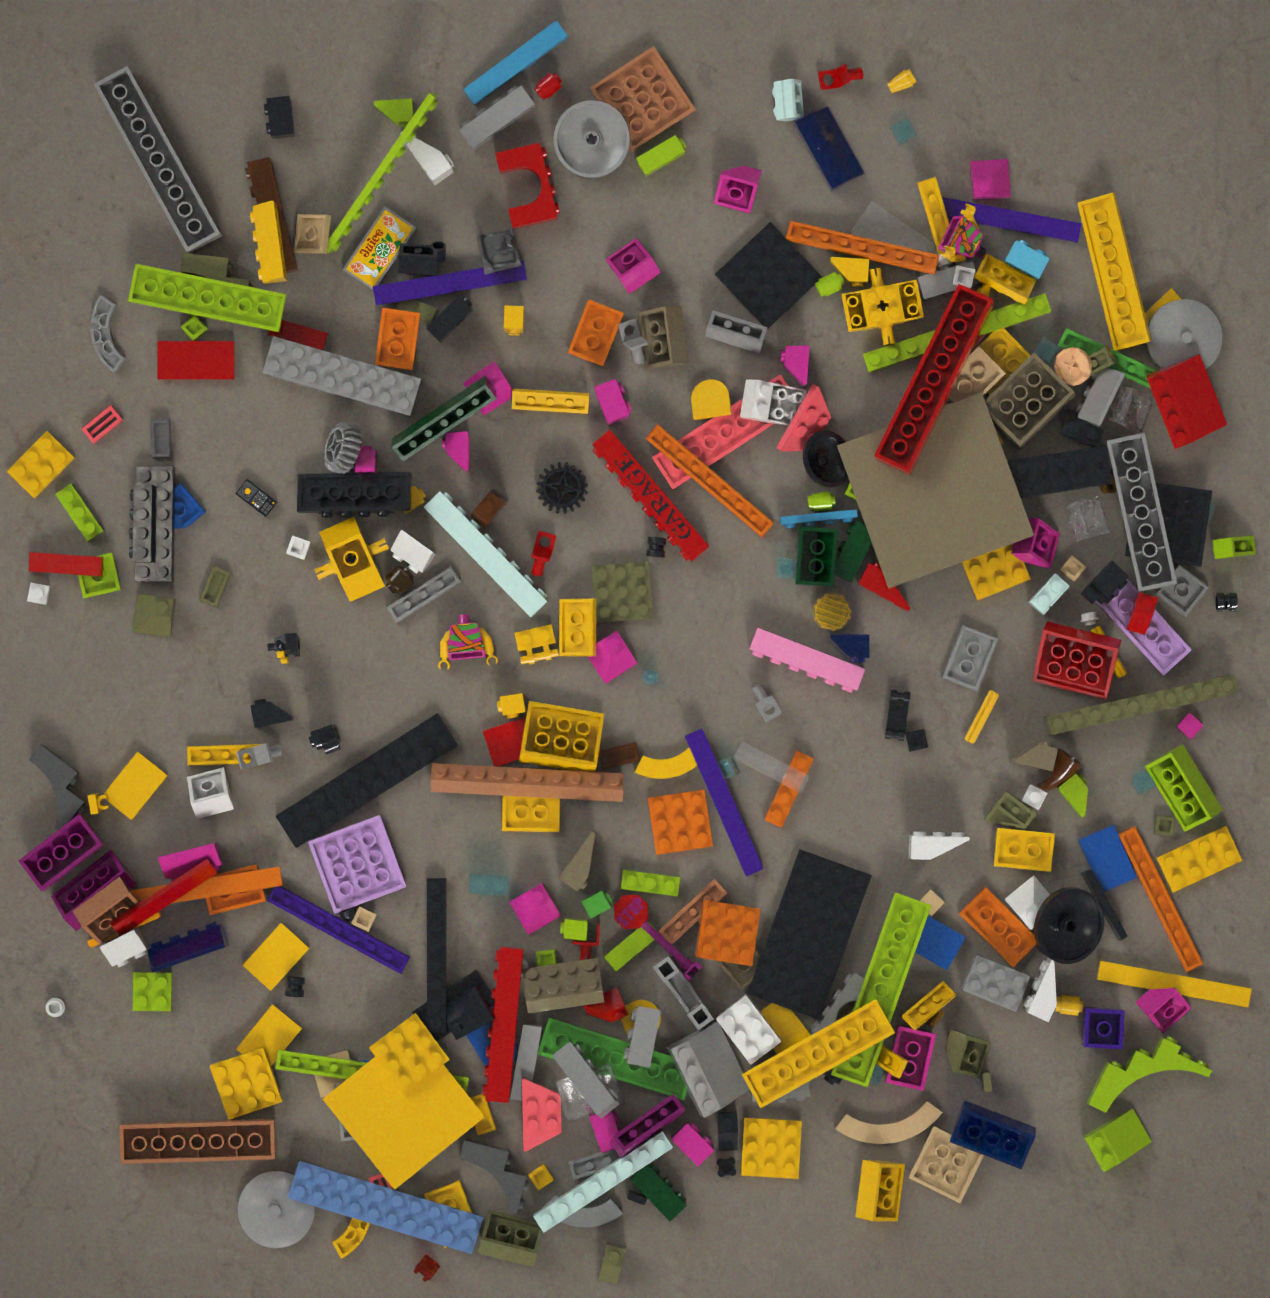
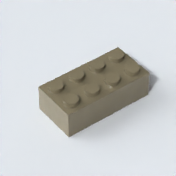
M598 958L522 969L528 1014L604 1002Z

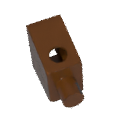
M493 489L488 492L474 509L471 518L486 529L507 504L508 500Z

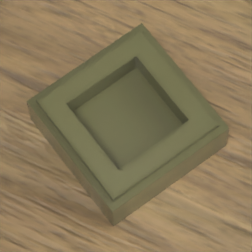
M1156 815L1153 834L1173 836L1176 817Z
M983 1071L981 1073L983 1091L992 1092L991 1074L989 1071Z

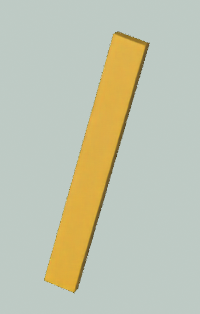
M1100 961L1097 980L1145 989L1176 988L1183 996L1242 1007H1249L1252 990L1247 987Z

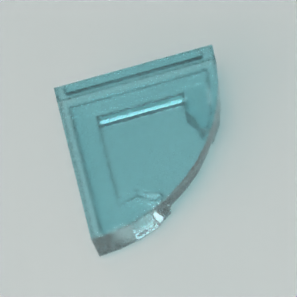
M877 1064L870 1079L875 1086L880 1082L883 1074V1068Z

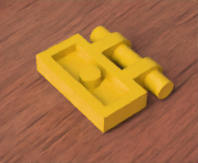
M552 624L514 633L518 652L524 650L527 652V656L520 657L521 664L529 663L531 665L535 664V661L544 659L548 661L552 660V657L559 656L557 649H549L550 644L556 643ZM543 646L544 652L533 654L532 648Z

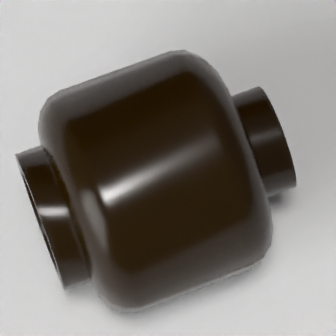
M396 566L386 575L388 582L386 586L392 593L403 594L414 584V576L405 566Z

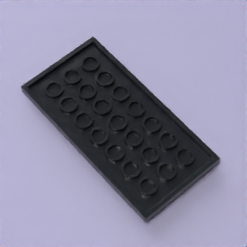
M799 849L747 994L820 1020L872 875Z

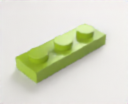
M69 484L55 494L87 542L104 532L72 484Z
M623 870L621 889L678 896L680 877Z

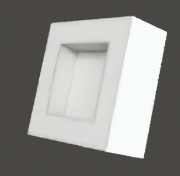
M956 266L952 285L958 286L959 283L971 289L975 269Z
M292 536L286 554L305 560L311 542Z
M30 583L27 601L47 605L51 586Z
M1030 784L1021 801L1039 810L1048 793Z

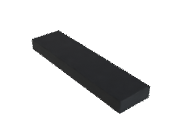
M1089 869L1081 872L1092 895L1099 901L1104 917L1117 940L1125 939L1127 934L1092 870Z

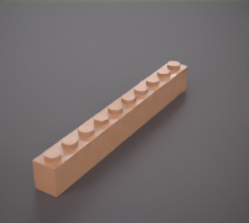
M432 763L431 792L623 802L624 773Z

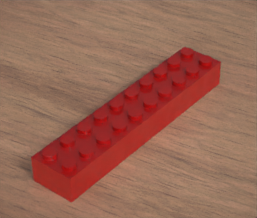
M958 283L874 454L875 460L909 476L911 475L994 306L992 298Z

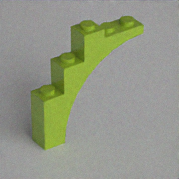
M1169 1036L1166 1039L1161 1037L1152 1057H1149L1150 1052L1140 1048L1137 1051L1134 1049L1124 1070L1122 1069L1123 1065L1116 1061H1112V1063L1106 1062L1087 1104L1106 1113L1115 1098L1126 1087L1144 1076L1164 1070H1184L1210 1077L1212 1070L1208 1068L1209 1064L1198 1060L1197 1063L1190 1060L1192 1056L1183 1051L1178 1054L1181 1046L1177 1045V1040Z

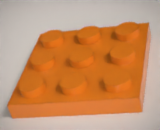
M705 789L648 798L656 855L713 846Z
M703 900L695 957L752 966L761 909Z

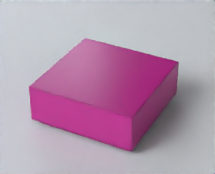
M1188 712L1176 727L1189 739H1192L1203 727V724Z

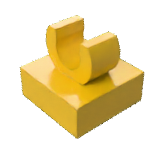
M99 793L88 795L91 815L98 814L110 807V805H103L101 803V800L108 798V795L103 794L100 796Z

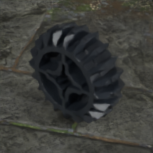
M558 462L557 469L551 464L550 468L552 471L549 472L545 468L544 472L547 475H539L543 482H537L536 484L542 486V489H537L536 492L543 493L538 499H546L542 505L545 507L549 503V511H552L553 507H557L556 513L559 514L560 508H563V513L566 514L567 507L573 512L574 508L572 505L575 504L579 508L580 504L577 501H585L581 494L586 495L588 492L582 490V487H587L588 484L581 483L586 477H578L582 471L579 469L575 473V465L568 469V463L565 462L564 468H561V463ZM562 472L559 482H548L551 476ZM568 474L576 479L578 488L567 484ZM563 478H565V487L567 486L568 489L572 490H564L560 498L559 490L556 487L560 486ZM546 488L557 492L556 502L548 497ZM567 493L577 494L572 501L562 504L563 498Z

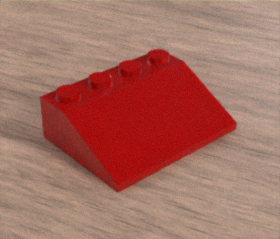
M1200 354L1146 375L1174 449L1190 444L1227 425Z
M1047 621L1043 629L1032 681L1107 700L1122 640Z

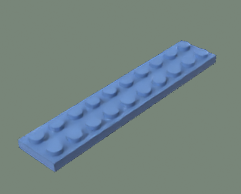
M303 1161L298 1163L288 1195L289 1199L469 1254L473 1253L483 1220L482 1216Z

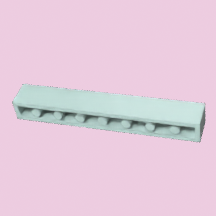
M441 492L437 493L424 508L530 617L534 616L547 603L545 600L547 595L540 588L536 590L532 586L534 582L527 575L523 577L518 572L521 568L514 561L509 563L506 560L507 554L500 547L496 549L492 545L494 541L487 533L482 535L478 531L481 527L473 519L469 521L465 517L467 513L460 506L456 508L451 503L453 499L447 492L444 494Z
M661 1130L624 1157H619L534 1213V1219L542 1231L546 1232L673 1148L672 1143L664 1131Z

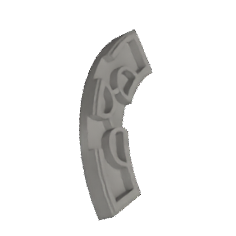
M100 294L91 315V339L102 363L111 372L116 374L126 360L116 349L110 333L111 318L117 305Z
M555 1195L543 1207L550 1204L559 1197ZM610 1198L600 1205L581 1208L561 1222L574 1227H596L613 1221L622 1215L623 1212Z

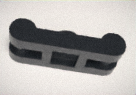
M891 689L885 739L896 738L898 741H904L911 692L905 691L900 693L897 690ZM896 700H902L903 705L896 706ZM892 725H900L899 731L892 730Z

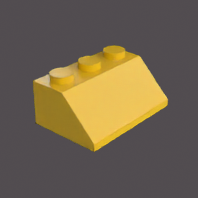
M879 1160L862 1161L855 1217L869 1221H898L905 1164Z

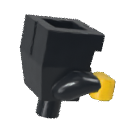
M297 633L278 636L274 638V643L267 644L268 651H275L277 658H280L281 664L289 663L288 655L293 654L295 657L300 656V638Z

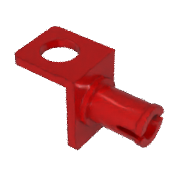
M846 64L836 69L819 71L817 73L821 90L841 88L850 83L851 80L863 79L864 75L861 67L847 69ZM825 75H830L833 78L831 85L824 83L823 78Z
M538 531L531 558H535L531 574L543 576L545 563L549 562L556 540L555 534ZM542 537L550 539L551 544L548 547H543L540 544Z
M600 921L597 922L596 939H587L586 941L573 939V944L580 945V960H584L585 955L587 956L586 959H591L592 947L599 946Z

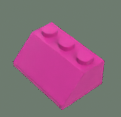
M218 842L158 857L165 879L170 878L171 881L182 876L206 859L209 860L216 870H220L219 866L223 865Z

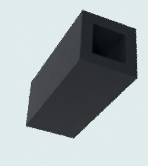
M458 295L426 329L441 343L473 311L471 308L473 304L465 296L461 298Z

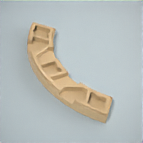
M926 1101L909 1117L888 1124L866 1123L846 1113L835 1129L843 1135L861 1142L872 1144L895 1143L921 1133L933 1124L943 1112Z

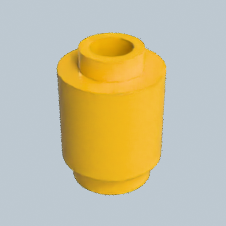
M1069 995L1056 996L1057 1005L1055 1011L1059 1012V1014L1078 1016L1079 1012L1083 1011V1001H1080V997Z

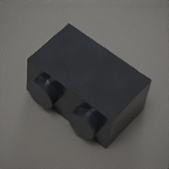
M290 96L266 98L267 104H264V113L269 117V123H266L267 134H270L272 139L295 137Z

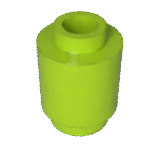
M833 272L818 279L815 286L821 297H827L842 290V285L845 283L841 274L837 275L836 272Z
M830 491L812 493V495L807 496L809 511H830L832 506H836L835 495H831Z

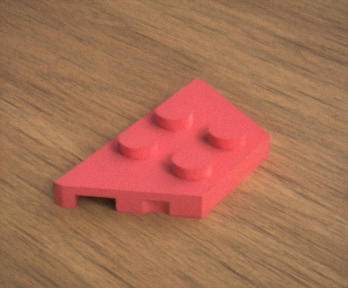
M812 384L776 449L782 452L803 451L804 445L811 435L824 431L831 419V415L818 386Z
M522 1077L523 1151H528L562 1133L561 1094L547 1089L541 1084L529 1081L525 1077Z

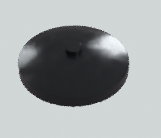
M1066 887L1055 891L1042 903L1035 918L1034 936L1038 948L1047 958L1061 964H1073L1082 961L1096 949L1102 938L1104 913L1099 901L1085 890L1076 887Z

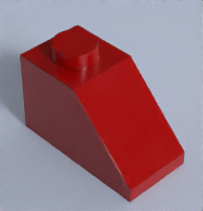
M1141 592L1136 594L1126 630L1142 635L1146 634L1158 597Z
M617 987L603 993V1003L583 1005L587 1015L609 1022L621 1020L629 1015Z

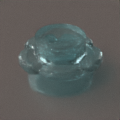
M644 670L643 676H641L644 683L655 685V682L660 680L658 679L659 673L653 670Z

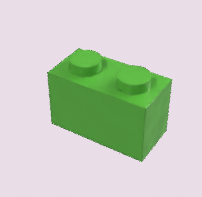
M603 890L582 900V904L590 919L610 909V903H612L608 891L604 893Z

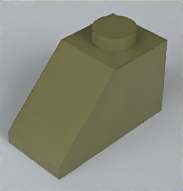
M607 1242L598 1280L617 1284L626 1246Z

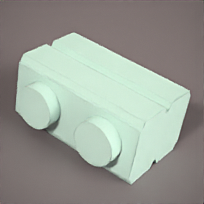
M787 79L775 81L772 95L775 98L773 112L776 120L785 122L804 119L801 80Z
M1055 573L1028 603L1041 615H1044L1070 586Z

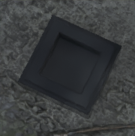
M924 729L905 733L909 752L928 748Z
M629 1190L627 1194L628 1200L645 1205L647 1200L645 1195Z

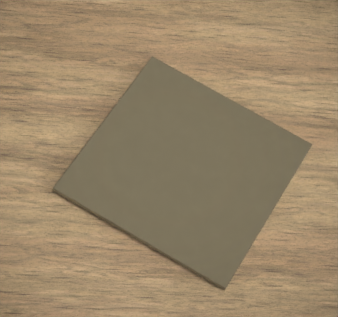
M982 392L944 406L910 476L874 458V454L888 427L837 445L888 589L1034 536Z

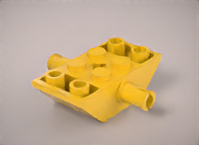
M881 268L870 269L872 282L870 289L841 294L848 332L879 328L881 329L883 346L888 345L889 342L890 345L895 344L892 326L924 318L917 280L886 285L883 284ZM880 302L887 306L884 311L881 308H877Z
M355 517L319 532L330 558L329 563L314 569L315 573L318 574L319 580L333 573L337 574L350 602L385 587L373 560L374 555L389 549L388 544L383 545L387 543L385 538L370 545L366 544ZM349 554L356 556L355 563L347 562Z

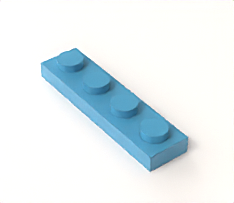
M857 509L780 517V525H785L786 529L796 528V524L804 523V527L815 526V522L823 521V525L835 524L834 520H842V523L854 522L853 518L858 517Z

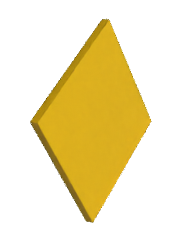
M374 1057L323 1098V1101L394 1190L485 1117L444 1064L402 1094L377 1058Z

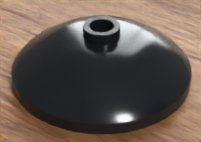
M832 431L814 433L808 438L803 448V464L807 474L815 483L826 488L837 487L848 479L837 445L845 443V440Z

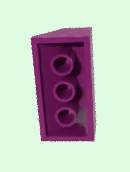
M78 814L18 861L40 891H46L106 844L83 816Z
M111 849L52 895L51 898L63 919L77 931L82 926L73 913L76 908L118 877L130 889L137 883Z

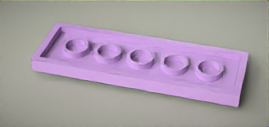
M1126 579L1128 583L1121 590L1117 589L1113 593L1115 597L1108 604L1104 602L1100 605L1097 601L1095 602L1159 673L1164 676L1191 651V648L1156 610L1145 635L1126 630L1136 594L1138 593L1135 586Z

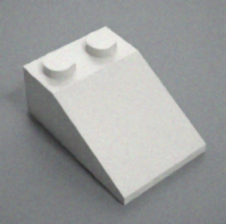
M414 138L411 143L408 142L406 144L434 185L454 173L452 169L454 166L453 162L447 154L443 155L441 151L417 138Z
M403 530L400 531L391 548V551L394 553L392 557L399 562L405 560L409 563L408 568L416 574L418 571L423 573L436 555Z

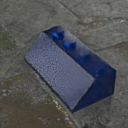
M828 107L815 111L795 122L794 126L830 192L865 174Z
M830 634L827 636V641L845 659H850V663H863L865 659L869 658V635Z
M216 922L205 925L206 929L199 931L196 928L187 931V936L180 937V934L170 937V942L162 944V941L150 944L151 948L147 949L152 973L229 946L222 924L217 925Z
M964 1100L949 1142L1022 1169L1036 1137V1127Z

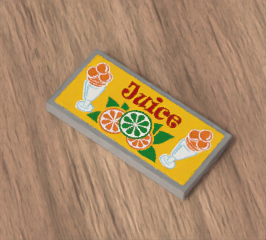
M384 206L342 270L373 290V286L381 283L397 259L400 243H407L417 227Z

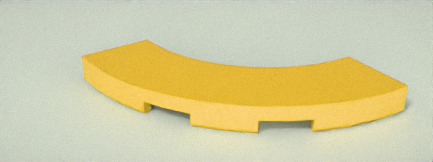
M688 747L678 756L669 759H652L643 755L635 773L655 779L672 778L687 773L695 768L697 764Z
M352 1218L345 1232L332 1242L341 1259L350 1254L360 1244L368 1231L370 1223Z

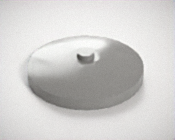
M594 100L577 103L568 108L556 124L554 131L556 154L568 170L579 176L587 178L606 176L620 167L629 152L631 137L628 124L623 115L607 103Z
M1189 299L1171 301L1160 307L1149 320L1148 328L1152 341L1146 343V348L1152 361L1160 369L1200 354L1205 369H1207L1219 355L1222 346L1221 325L1216 315L1206 305Z
M281 1170L264 1172L253 1178L241 1193L238 1202L240 1224L245 1233L262 1246L283 1248L293 1245L306 1235L313 1223L315 1206L288 1198L294 1174Z

